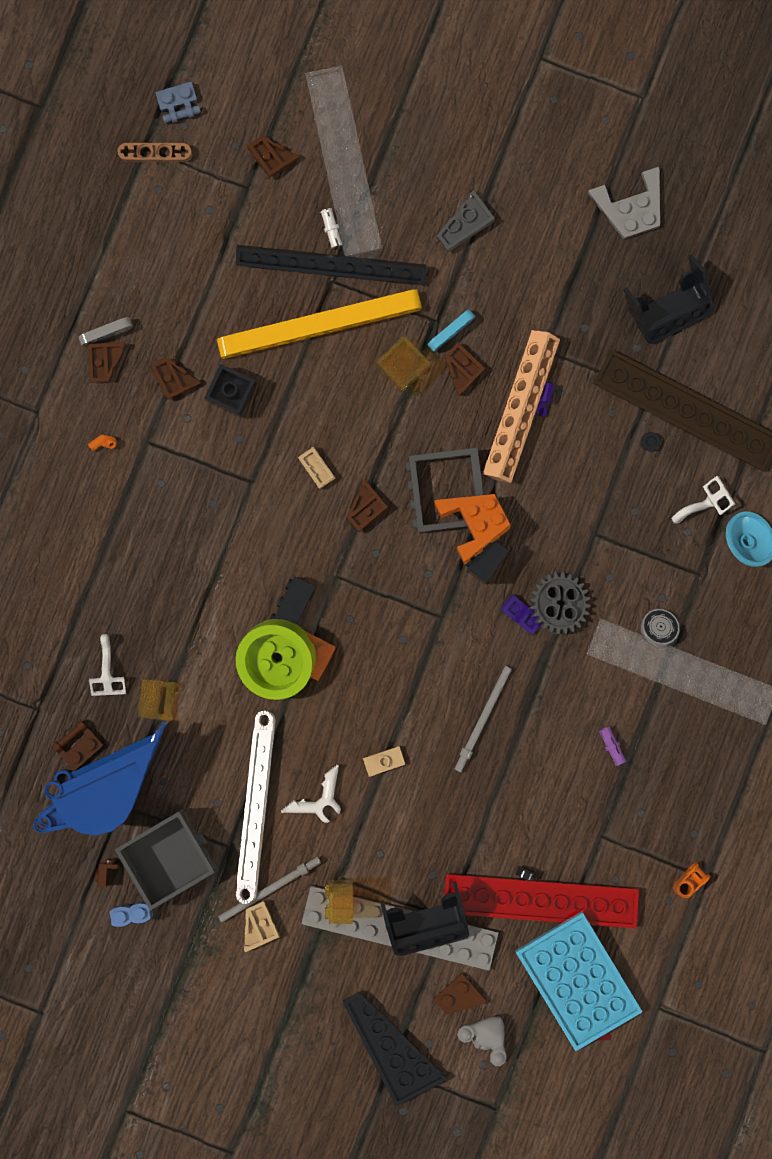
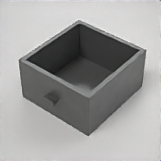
M184 809L114 849L150 911L215 873L218 869L204 845L207 842L201 832L197 833Z

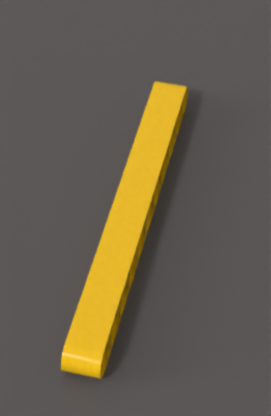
M409 290L223 336L217 339L221 358L226 359L421 310L422 305L418 290Z

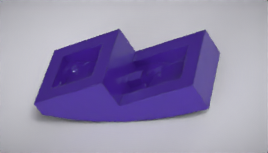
M513 594L500 608V610L531 635L541 625V623H535L538 619L537 616L531 617L534 611L530 610Z

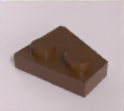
M261 136L247 145V149L269 178L299 159L298 154H292L285 150L283 146L273 143L265 136Z
M168 357L150 365L167 400L201 384L198 379L193 378L186 370L177 366Z
M366 480L362 482L361 489L358 495H356L354 504L347 515V519L359 533L389 509Z
M463 973L459 974L433 998L445 1014L468 1009L487 1002Z

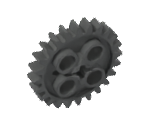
M554 572L552 573V578L549 574L545 575V580L542 578L538 580L540 585L535 584L533 586L536 591L530 592L534 598L528 600L533 603V606L529 607V609L535 611L531 617L537 616L538 619L535 623H542L541 629L548 627V633L554 630L557 635L561 630L562 634H567V629L573 632L574 626L576 628L581 627L579 621H586L583 615H589L585 608L591 607V605L586 604L590 597H585L584 595L588 590L581 589L584 583L577 584L578 578L571 580L572 574H568L565 577L564 572H561L558 577L557 573ZM549 588L554 590L553 598L548 595ZM567 590L573 593L571 600L566 596ZM558 600H559V602L562 603V606H560L559 604H557V601H558ZM548 607H550L553 610V615L551 617H549L546 614V609ZM566 609L571 611L570 619L565 616Z

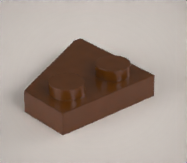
M125 342L88 344L90 383L110 382L126 347Z
M458 342L444 356L459 396L485 370Z

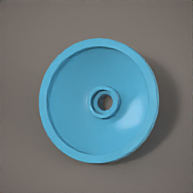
M745 511L734 515L726 527V540L733 555L739 561L751 567H760L769 563L772 560L771 526L765 519L753 512Z

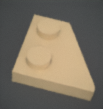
M265 901L246 908L245 952L280 937Z

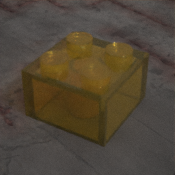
M405 336L376 361V366L402 393L431 364Z
M330 880L329 885L325 887V899H329V904H326L325 919H329V924H353V880Z

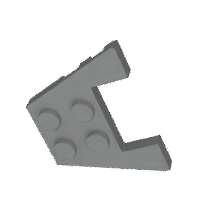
M659 167L644 171L641 174L647 192L611 203L605 185L588 191L589 196L594 199L599 209L604 212L609 222L623 239L660 227Z

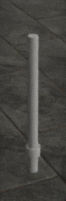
M504 667L465 748H462L459 754L461 756L454 768L455 770L462 772L467 760H470L473 754L471 751L512 670L511 668Z
M319 857L306 864H300L293 872L257 892L256 899L248 904L239 903L218 916L220 921H226L299 876H305L309 873V870L321 864Z

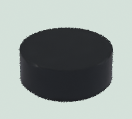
M648 432L641 438V446L645 451L652 452L660 446V437L654 432Z
M518 866L516 870V875L523 879L532 881L535 878L536 873L531 869Z

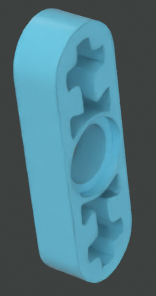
M470 309L466 310L427 345L433 352L437 351L476 316Z

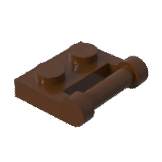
M82 720L76 723L77 726L59 742L56 741L52 745L54 750L61 755L74 771L104 746ZM83 731L86 736L66 752L64 747Z

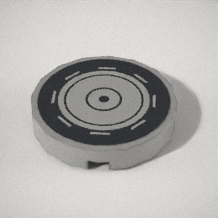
M654 609L644 616L641 622V633L650 644L656 647H665L677 638L679 623L671 612L664 609Z

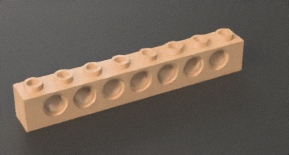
M531 331L483 471L484 475L494 480L507 483L512 482L560 342L559 338L549 332Z

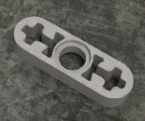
M125 317L86 332L78 338L81 346L86 347L88 344H95L133 328L130 317Z

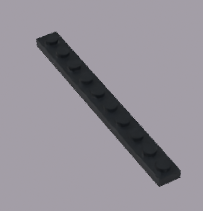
M237 245L236 265L417 285H424L426 264Z

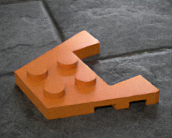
M495 494L434 501L441 518L460 511L474 538L473 541L457 547L464 565L470 562L474 555L481 553L483 548L489 543H493L510 529V523Z

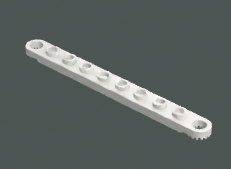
M261 711L256 715L253 731L236 891L237 900L242 904L253 902L257 895L275 730V716L270 711ZM264 715L268 716L270 720L266 726L261 722ZM244 889H248L251 892L249 899L243 897L242 892Z

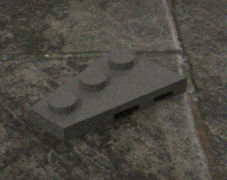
M474 189L469 194L468 199L461 204L453 218H450L437 235L438 240L447 252H450L495 222V218Z

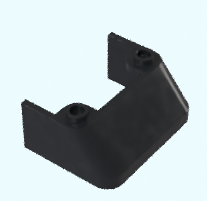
M692 254L688 256L691 270L681 276L679 280L680 288L648 304L642 297L635 298L627 287L623 289L629 311L642 336L650 344L656 343L709 316L714 309L706 270Z
M456 881L452 882L455 893H447L441 899L442 905L404 915L403 910L396 907L387 910L384 900L380 901L385 926L395 955L404 956L461 941L469 936L470 933Z

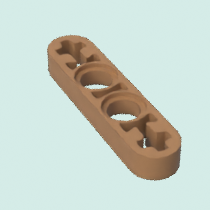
M123 143L118 147V155L124 162H187L192 157V150L186 143ZM127 148L130 152H135V148H137L138 157H135L134 153H128V157H125L122 152H125ZM143 148H148L151 150V153L148 157H142L140 155V152ZM162 148L169 149L170 153L167 157L159 155ZM172 148H175V152H182V149H185L188 153L185 154V157H181L180 153H175L176 157H173Z

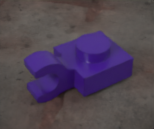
M545 383L535 412L538 416H546L547 408L545 403H550L554 384Z

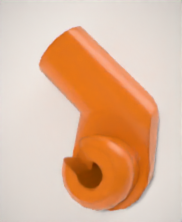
M101 434L88 443V446L93 452L101 446L113 449L116 447L117 441L112 436Z

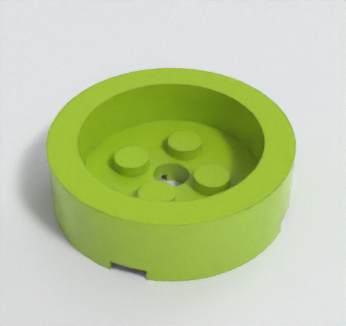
M283 619L265 620L251 628L240 642L236 652V668L244 685L256 695L273 700L286 699L301 691L310 679L316 665L315 647L305 630L297 624ZM273 653H280L282 661L276 662L273 659Z

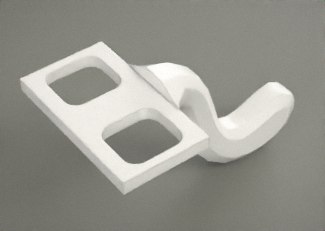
M716 476L703 486L708 495L707 498L702 502L688 505L679 510L671 518L674 524L680 523L691 513L710 507H715L718 513L722 515L735 505L734 500L719 476ZM716 480L720 490L712 494L708 486ZM726 496L730 505L721 510L718 501Z
M102 634L100 637L103 653L102 675L100 678L89 679L91 695L126 694L124 677L113 678L110 673V639L108 634ZM122 682L123 690H113L111 683ZM103 683L104 691H94L92 684Z

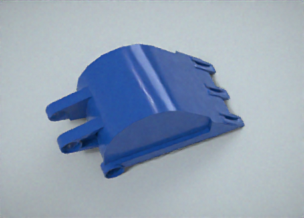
M163 721L155 734L71 773L68 770H59L55 774L54 780L48 782L44 787V794L53 803L42 810L39 816L36 817L33 823L34 829L39 833H46L71 827L79 833L100 835L112 832L124 823L139 797L167 721ZM63 773L68 776V781L61 784L58 781V775ZM55 784L59 787L57 795H51L48 792L50 785ZM42 818H45L48 823L43 822ZM38 821H39V824H40L42 827H46V828H45V829L40 828V827L38 826Z

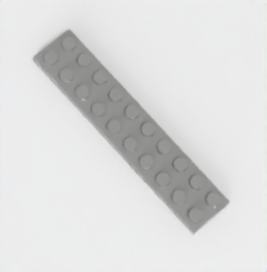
M311 885L303 915V925L392 946L380 902ZM385 904L387 910L396 907L402 909L404 915L416 912L413 910ZM467 924L470 934L466 939L416 953L490 970L498 931Z

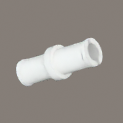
M328 208V211L326 209L322 210L320 213L325 224L324 231L328 234L331 249L336 248V246L337 248L341 247L343 243L338 232L339 225L335 222L332 208Z

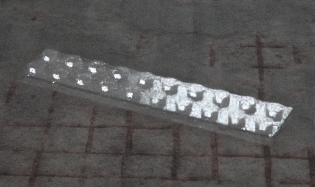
M341 65L305 73L344 255L351 257L382 250L343 67Z
M599 619L586 655L761 724H767L772 711V686L669 645L656 647L647 642L646 638L641 634Z

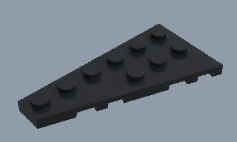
M360 991L342 1001L395 1106L448 1080Z

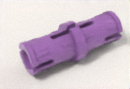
M610 726L599 730L606 745L605 749L609 751L615 766L626 762L627 760L619 747L620 743L616 741Z

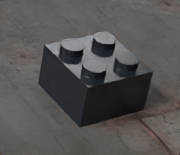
M220 364L204 399L206 402L241 418L257 383L256 380Z
M495 541L489 543L483 548L481 553L476 557L473 556L470 562L465 565L468 567L466 572L485 584L508 550Z

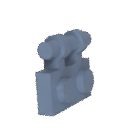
M192 82L155 92L161 112L169 110V114L163 115L164 123L171 121L174 123L178 121L177 119L187 116L191 118L194 117V114L201 113L199 105L191 107L192 103L198 102ZM181 106H185L186 108L184 110H180L177 112H175L174 110L175 108Z

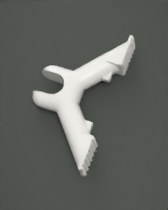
M336 764L325 774V781L321 783L324 787L323 794L316 802H306L304 799L300 802L293 800V802L291 801L289 805L281 810V813H316L322 822H330L323 813L324 806L329 805L333 807L338 814L341 811L340 806L333 799L339 765Z

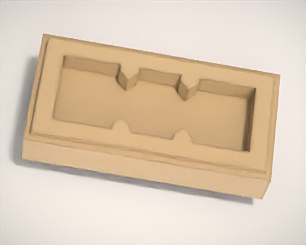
M314 447L298 457L319 489L335 479Z
M399 746L363 758L369 777L405 765Z

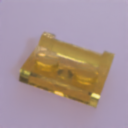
M142 679L138 717L172 721L173 694L177 683ZM161 687H166L164 714H159Z

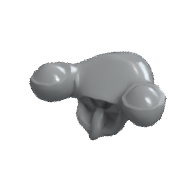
M500 1016L488 1017L458 1029L457 1036L459 1041L463 1043L472 1041L477 1049H491L490 1062L494 1066H501L505 1063L507 1057L504 1048L505 1030Z

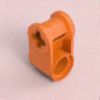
M695 862L675 882L674 892L680 897L689 898L711 876L699 867L698 862ZM686 883L688 885V890L686 893L682 894L680 892V886Z

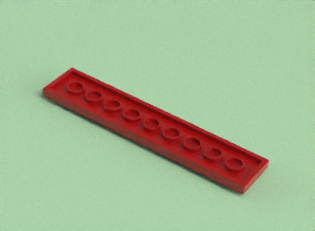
M446 874L444 896L447 893H455L452 882L456 881L465 915L563 923L582 911L590 925L623 928L637 927L639 889L457 874Z

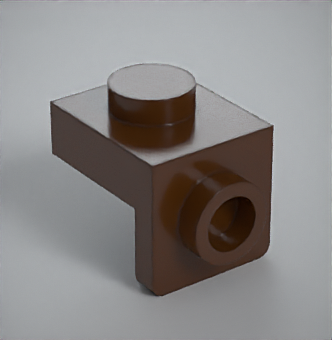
M105 859V862L99 864V870H96L95 882H98V887L106 888L109 885L110 868L119 869L121 867V863H116V859Z

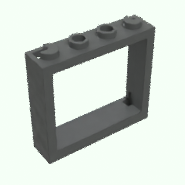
M478 448L409 456V461H405L406 471L411 474V480H408L409 491H413L414 498L410 499L411 510H415L416 518H412L413 528L417 529L418 533L467 528L468 526L465 521L423 526L415 462L470 455L474 495L480 496L483 495Z

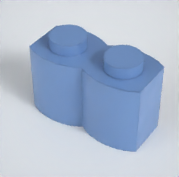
M139 901L133 905L121 904L110 911L111 924L116 927L128 925L130 922L143 923L153 916V910H149L145 901Z

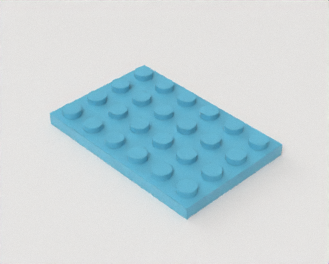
M582 911L515 950L575 1051L642 1013L640 1006Z

